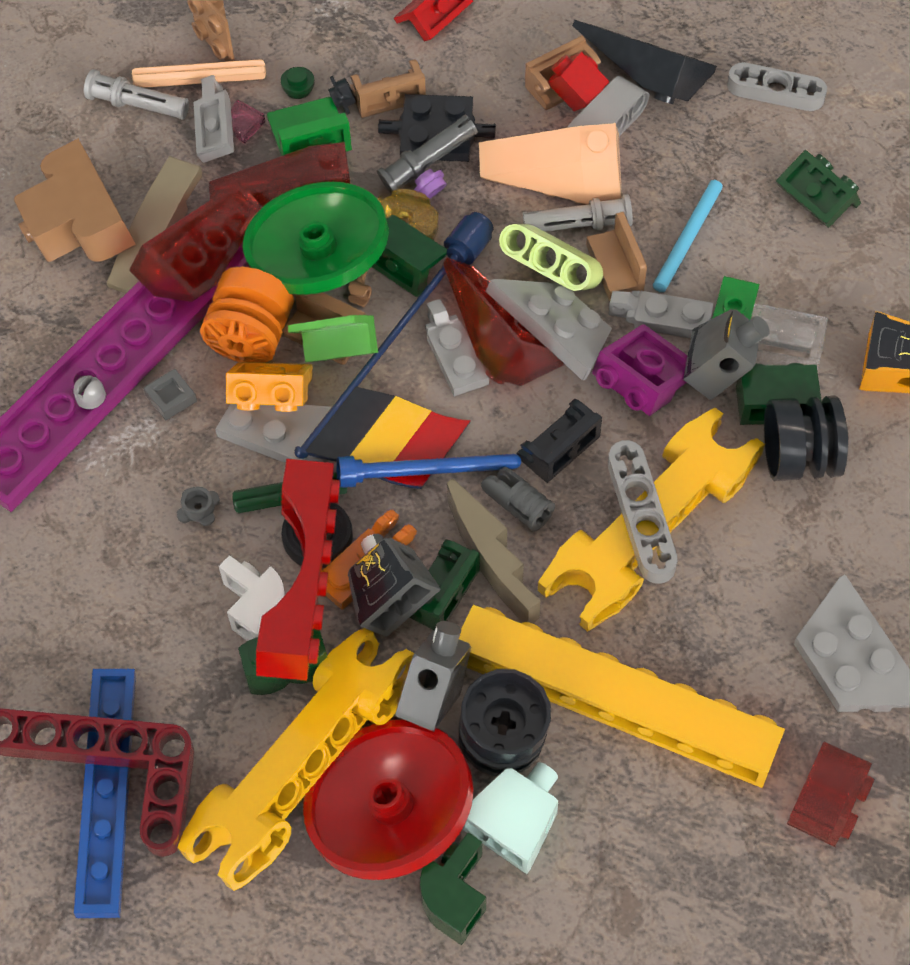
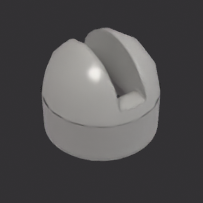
M91 375L82 376L74 384L73 394L80 407L94 409L104 402L106 392L102 382Z

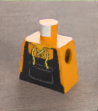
M875 311L868 333L859 390L910 393L909 321Z

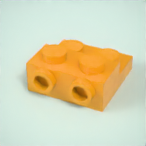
M238 362L226 372V403L237 404V409L258 410L260 405H275L276 411H297L298 406H303L308 400V384L312 380L313 364Z

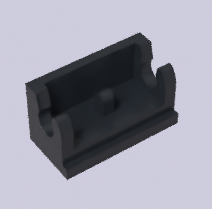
M573 399L569 403L570 407L565 411V414L534 441L526 440L520 445L522 449L517 452L521 461L546 483L551 481L600 438L602 416L597 412L594 413L577 399Z

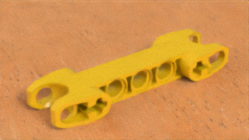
M717 408L710 409L698 418L686 423L672 437L663 451L662 457L671 465L654 481V485L670 533L709 493L722 503L729 501L743 487L751 470L763 454L765 444L758 438L751 439L737 449H726L718 445L714 441L713 436L722 424L721 418L724 413ZM644 491L635 501L644 500L648 496L647 492ZM621 514L596 539H593L583 530L574 533L559 548L553 561L538 581L537 591L544 597L552 596L568 585H579L589 591L592 598L584 607L579 623L587 632L619 613L637 594L644 581L634 571L638 563L623 515ZM649 520L641 521L636 525L638 532L646 536L654 535L659 531L657 525Z
M366 628L354 632L331 650L327 658L315 670L312 683L317 691L315 696L235 789L228 784L216 786L198 805L177 847L183 856L194 864L207 858L220 846L231 844L220 863L218 876L233 891L245 886L261 871L271 865L285 848L291 836V826L285 821L287 816L367 720L376 725H383L396 713L414 653L407 649L398 651L383 664L371 667L370 665L377 655L380 643L375 638L374 632ZM365 642L364 648L357 655L358 648ZM406 665L403 674L401 675L400 678H398V676H399L400 672L402 671L403 667ZM205 832L200 842L196 845V847L193 848L194 842L197 839V837L201 833ZM244 861L240 871L234 875L236 868Z

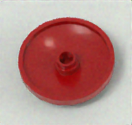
M390 720L383 725H369L360 729L306 793L303 802L306 831L325 861L344 874L367 880H385L410 874L438 858L449 848L462 831L470 814L473 801L472 774L460 748L454 740L438 728L435 731H431L407 720Z

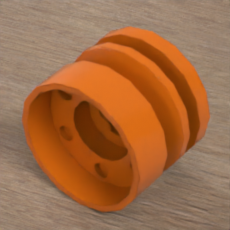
M243 266L230 268L222 273L212 299L213 303L209 305L201 325L200 333L202 339L212 350L233 361L268 362L273 359L282 336V329L285 327L294 303L293 295L289 294L282 281L272 274Z

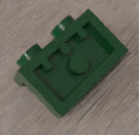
M805 149L778 177L776 183L829 228L850 205L857 208L861 204L857 194L859 187L846 175L839 178L831 171L834 167L821 154L814 157Z

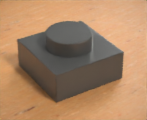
M176 369L171 370L143 387L145 396L165 421L197 402L196 394Z

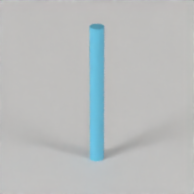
M711 180L653 283V288L656 291L665 292L723 188L719 181Z

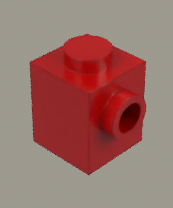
M582 52L571 57L567 55L561 57L551 70L554 74L547 81L549 86L574 112L585 108L609 83V80L598 70L597 63Z

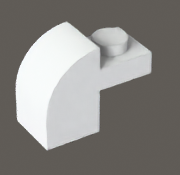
M229 555L219 566L223 584L241 598L227 611L232 630L246 641L258 637L261 616L278 604L285 596V591L280 576L271 566L260 575L257 569L250 563L244 561L241 564Z

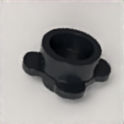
M330 76L334 86L328 89L336 108L343 106L348 115L350 114L348 107L357 103L346 78L336 81L334 76Z

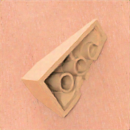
M616 123L577 126L479 142L480 177L482 179L541 192L544 195L572 200L583 205H588L589 201L593 200V198H599L600 201L622 198L619 132Z

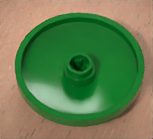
M344 182L312 183L289 190L262 207L246 228L243 238V252L249 268L259 269L272 274L282 281L289 294H317L344 286L368 271L380 258L387 245L389 227L380 201L366 189Z

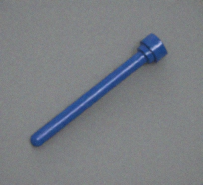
M517 454L362 463L361 459L355 460L354 456L337 457L336 473L337 480H340V488L356 487V483H363V479L492 471L500 470L504 467L517 469L521 465V458Z

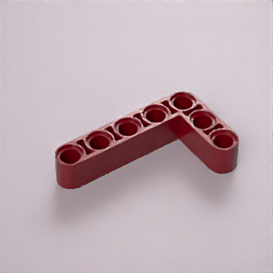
M0 709V725H12L11 734L8 738L0 741V755L148 769L140 822V837L147 849L154 855L160 857L170 856L178 850L177 847L185 828L194 762V746L188 732L183 727L165 723ZM44 728L55 729L54 739L46 745L35 744V738L40 730ZM87 732L99 734L98 741L93 747L89 749L78 747L79 738ZM138 736L142 739L141 745L136 751L125 753L120 750L121 743L125 738ZM177 739L185 743L183 751L175 757L165 756L162 752L164 745L171 740ZM172 781L179 785V790L173 798L162 800L157 797L158 787L164 782ZM159 824H168L173 827L172 836L168 841L160 844L151 841V832Z

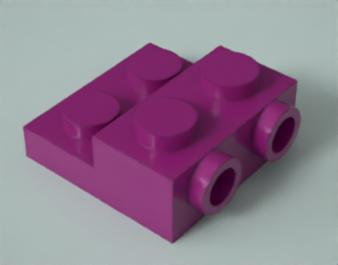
M642 324L602 349L592 374L596 376V380L602 388H611L623 396L626 404L632 410H642L651 416L670 403L675 391L687 383L683 378L688 355L645 324Z

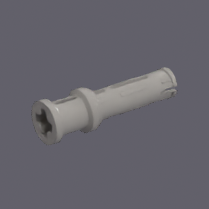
M92 69L85 80L84 96L89 100H94L95 98L106 100L115 107H123L127 104L176 117L180 120H184L188 114V98H181L130 84L129 80L125 77L112 78L101 75L100 71Z
M623 194L622 198L600 201L599 198H593V200L589 201L588 205L533 212L525 211L523 212V224L533 225L545 232L592 226V229L602 230L603 226L615 225L616 213L624 212L629 226H632L631 200L629 194Z

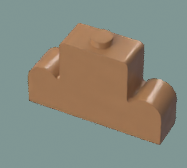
M79 138L46 155L40 167L47 180L14 197V201L24 220L18 224L28 243L35 241L48 262L80 246L90 260L98 262L107 260L136 245Z

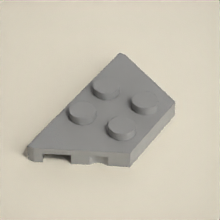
M504 279L490 280L486 292L580 379L586 380L612 330L600 318L599 314L575 296L572 290L559 283Z
M847 576L839 577L796 637L794 646L837 712H858L861 709H869L873 712H890L892 708H910L909 667Z

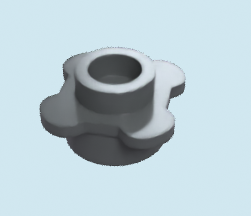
M192 487L184 490L181 497L182 508L177 511L178 520L182 523L195 521L200 522L203 526L211 525L215 521L214 508L220 502L218 493L208 491L203 487ZM202 505L200 509H195V506Z

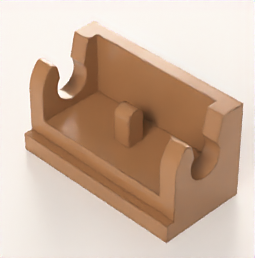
M583 36L526 63L525 88L545 110L564 102L547 82L554 74L551 70L561 57L564 55L571 57L582 52L584 55L591 57L597 65L601 63L598 55L586 43V39Z
M416 59L409 61L411 69L406 74L390 78L385 77L382 80L363 85L357 74L350 76L353 83L350 87L357 101L356 105L361 118L404 107L405 94L426 95L425 76Z

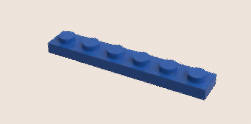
M93 669L89 717L133 720L136 683L135 669ZM88 732L87 749L97 743L98 733ZM132 736L122 741L120 746L122 752L131 753ZM85 764L74 915L76 918H120L130 776L129 767Z

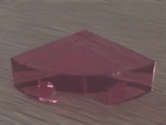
M238 99L231 109L232 128L236 137L245 144L266 122L265 114Z

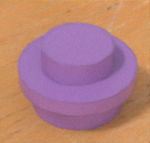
M429 169L422 173L414 181L417 185L413 190L414 194L421 196L424 201L437 195L447 185L443 179V172L441 170L433 172L432 169Z

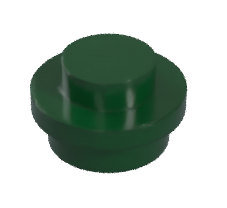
M304 67L290 68L281 76L282 89L289 97L294 99L307 97L315 84L313 73Z

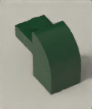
M469 832L460 843L455 840L446 850L441 860V863L444 864L443 867L432 861L422 868L420 877L422 905L426 916L438 930L460 945L464 943L486 911V896L464 882L483 856L482 841Z

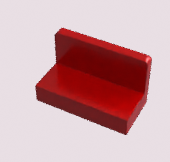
M413 0L394 17V20L397 24L410 20L425 42L437 35L467 8L473 0Z

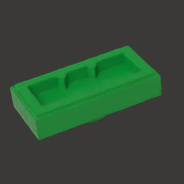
M724 276L713 318L730 309H735L750 320L760 284Z

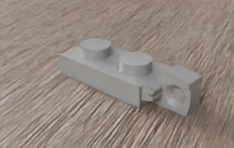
M214 75L201 79L202 98L193 102L196 152L203 163L234 152L230 98L226 89L223 90V86L219 85Z
M612 291L609 315L626 318L627 322L634 324V329L645 324L657 333L691 338L692 329L711 320L714 303L646 291Z
M441 299L427 303V316L430 320V323L425 325L427 341L453 396L455 397L489 385V377L462 321H459L456 314L448 316Z

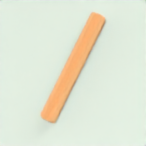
M262 59L140 67L132 70V82L135 86L151 88L202 84L201 79L211 75L215 76L218 83L263 80L266 77V67Z

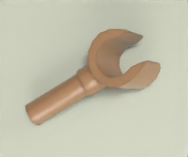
M367 271L348 284V291L350 292L348 301L362 307L367 305L372 292L371 286L364 284Z

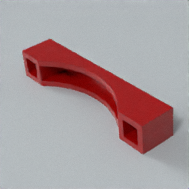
M286 459L282 484L281 514L292 526L301 544L304 559L300 573L291 589L277 605L261 616L256 648V676L307 681L309 664L318 663L320 639L313 638L314 630H322L324 605H318L317 603L318 596L326 597L328 572H322V565H330L333 541L326 540L327 533L334 534L337 510L330 509L331 503L339 502L340 480L333 479L334 463Z

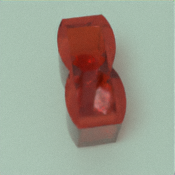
M823 742L787 825L833 847L836 846L840 836L849 839L859 817L851 812L856 799L865 802L875 780L868 776L872 763L827 742Z

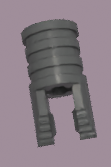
M504 467L500 469L497 477L490 475L483 479L481 482L482 490L505 510L511 512L520 522L527 525L530 530H539L552 516L555 503L547 499L542 493H539L536 488L530 486L527 481L509 468Z

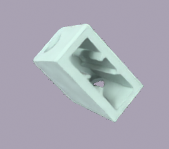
M541 762L535 765L527 777H524L513 768L505 769L473 799L470 814L462 830L481 840L485 846L527 874L557 815L558 800L549 794L548 791L558 779V775L552 768Z

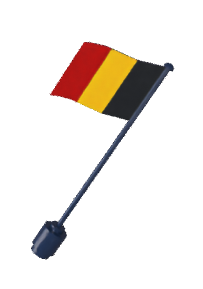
M472 212L470 215L464 216L445 239L444 248L447 249L446 255L449 258L380 345L378 353L373 354L303 445L295 447L294 454L297 458L305 459L309 455L336 462L337 457L354 456L355 460L361 459L362 463L445 458L471 420H461L440 415L400 397L358 386L453 264L471 265L490 242L494 227L485 215L479 212ZM432 474L382 477L379 479L408 488L422 489Z

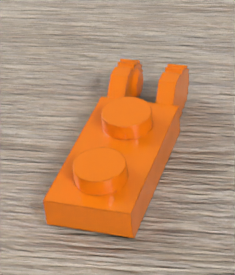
M390 509L384 513L383 516L376 520L372 529L368 528L336 557L330 565L322 570V572H328L326 597L341 610L345 609L353 601L348 572L364 556L361 542L372 534H380L383 537L388 534L400 517L394 510ZM405 525L392 539L408 545L415 538L417 530L412 525Z

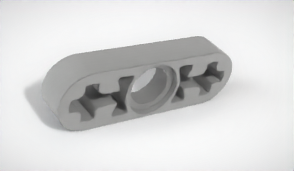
M745 62L737 63L731 67L727 82L728 90L735 96L805 111L820 109L825 102L827 93L826 83L818 77ZM758 81H762L761 86L758 85ZM775 82L781 83L786 89L775 91L769 88L768 85ZM792 88H796L795 93L792 92ZM807 92H812L814 95H808Z

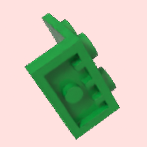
M331 97L267 113L268 122L285 168L352 150L348 118L345 112L338 113Z

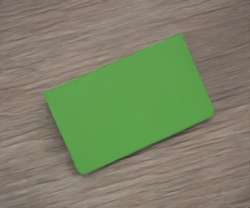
M350 315L288 325V333H302L305 363L378 353L374 315Z

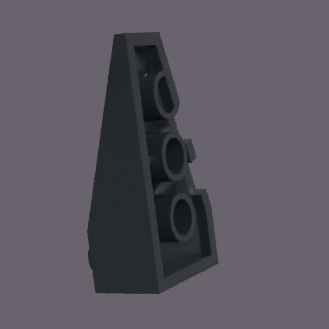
M574 20L572 25L643 88L656 92L655 99L669 104H674L675 98L689 101L715 73L717 68L716 65L659 48V46L637 39H631V37L592 24Z

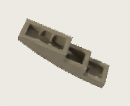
M171 156L168 157L152 183L128 230L136 245L117 255L107 280L109 288L126 294L173 247L171 236L188 211L186 201L203 176L200 166Z
M452 478L447 482L448 504L466 547L480 552L481 573L500 599L522 622H536L540 618L541 600L523 584L524 564L506 548L507 527Z

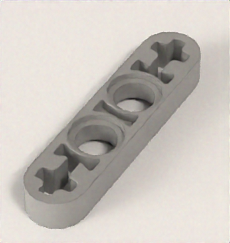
M630 440L619 441L610 449L608 469L638 567L642 576L647 581L655 584L665 583L674 576L678 560L652 475L641 446ZM622 455H626L628 460H633L632 474L628 476L626 464L623 460H620ZM638 486L643 488L648 496L642 501H633L627 497L625 492L631 487ZM649 520L657 525L659 531L654 535L646 536L638 532L636 525L641 521ZM658 546L657 554L659 560L665 562L664 569H658V566L652 563L653 547Z

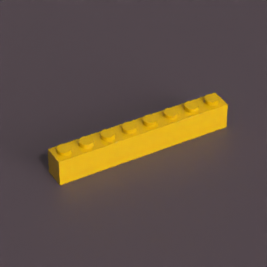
M473 604L461 628L459 639L469 643L471 646L467 668L481 674L496 669H515L525 673L544 688L549 701L763 788L785 731L784 728L777 726L776 722L763 715L752 716L739 711L732 703L726 700H712L699 695L695 689L686 684L676 683L674 685L659 679L654 672L648 669L631 668L621 664L616 657L608 653L599 652L596 654L582 648L573 639L567 637L556 638L544 633L540 627L533 623L523 622L521 624L506 618L501 611L492 607L481 608Z

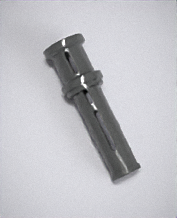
M466 114L463 115L455 123L413 152L405 150L401 153V158L385 169L379 168L377 174L387 190L395 197L399 194L400 188L413 179H417L425 172L427 167L473 135H476L478 131L472 120L468 121L469 117Z

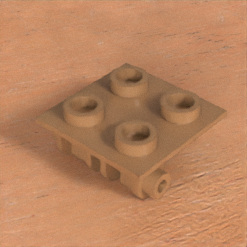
M187 0L188 6L193 13L194 22H192V28L196 36L201 41L206 40L219 60L235 61L223 0Z

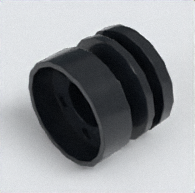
M836 395L825 396L821 403L817 396L810 397L807 400L804 415L796 398L770 399L767 402L764 413V444L767 467L773 481L801 479L805 471L806 462L814 479L822 478L825 471L830 478L844 475L848 456V428L840 398Z
M496 669L485 673L468 687L461 705L458 742L465 758L477 770L492 776H499L507 768H513L520 773L527 770L539 758L551 722V703L544 688L531 676L515 669ZM499 725L507 726L506 735L498 734Z

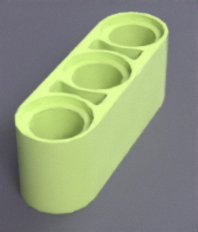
M512 224L505 227L500 234V247L506 255L570 290L593 289L602 281L603 268L596 259L533 225ZM520 232L526 238L523 249L518 247L516 241ZM550 248L556 253V261L553 266H550L546 259ZM581 264L587 270V277L583 283L578 280L576 273Z

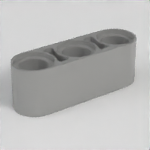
M617 76L583 109L567 128L616 123L620 137L645 109L649 100V93L623 77Z

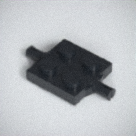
M405 94L404 111L400 119H379L378 133L399 134L401 158L402 152L405 150L413 152L466 114L469 117L468 121L472 120L478 133L437 161L470 162V147L475 137L495 138L496 124L475 123L472 96Z

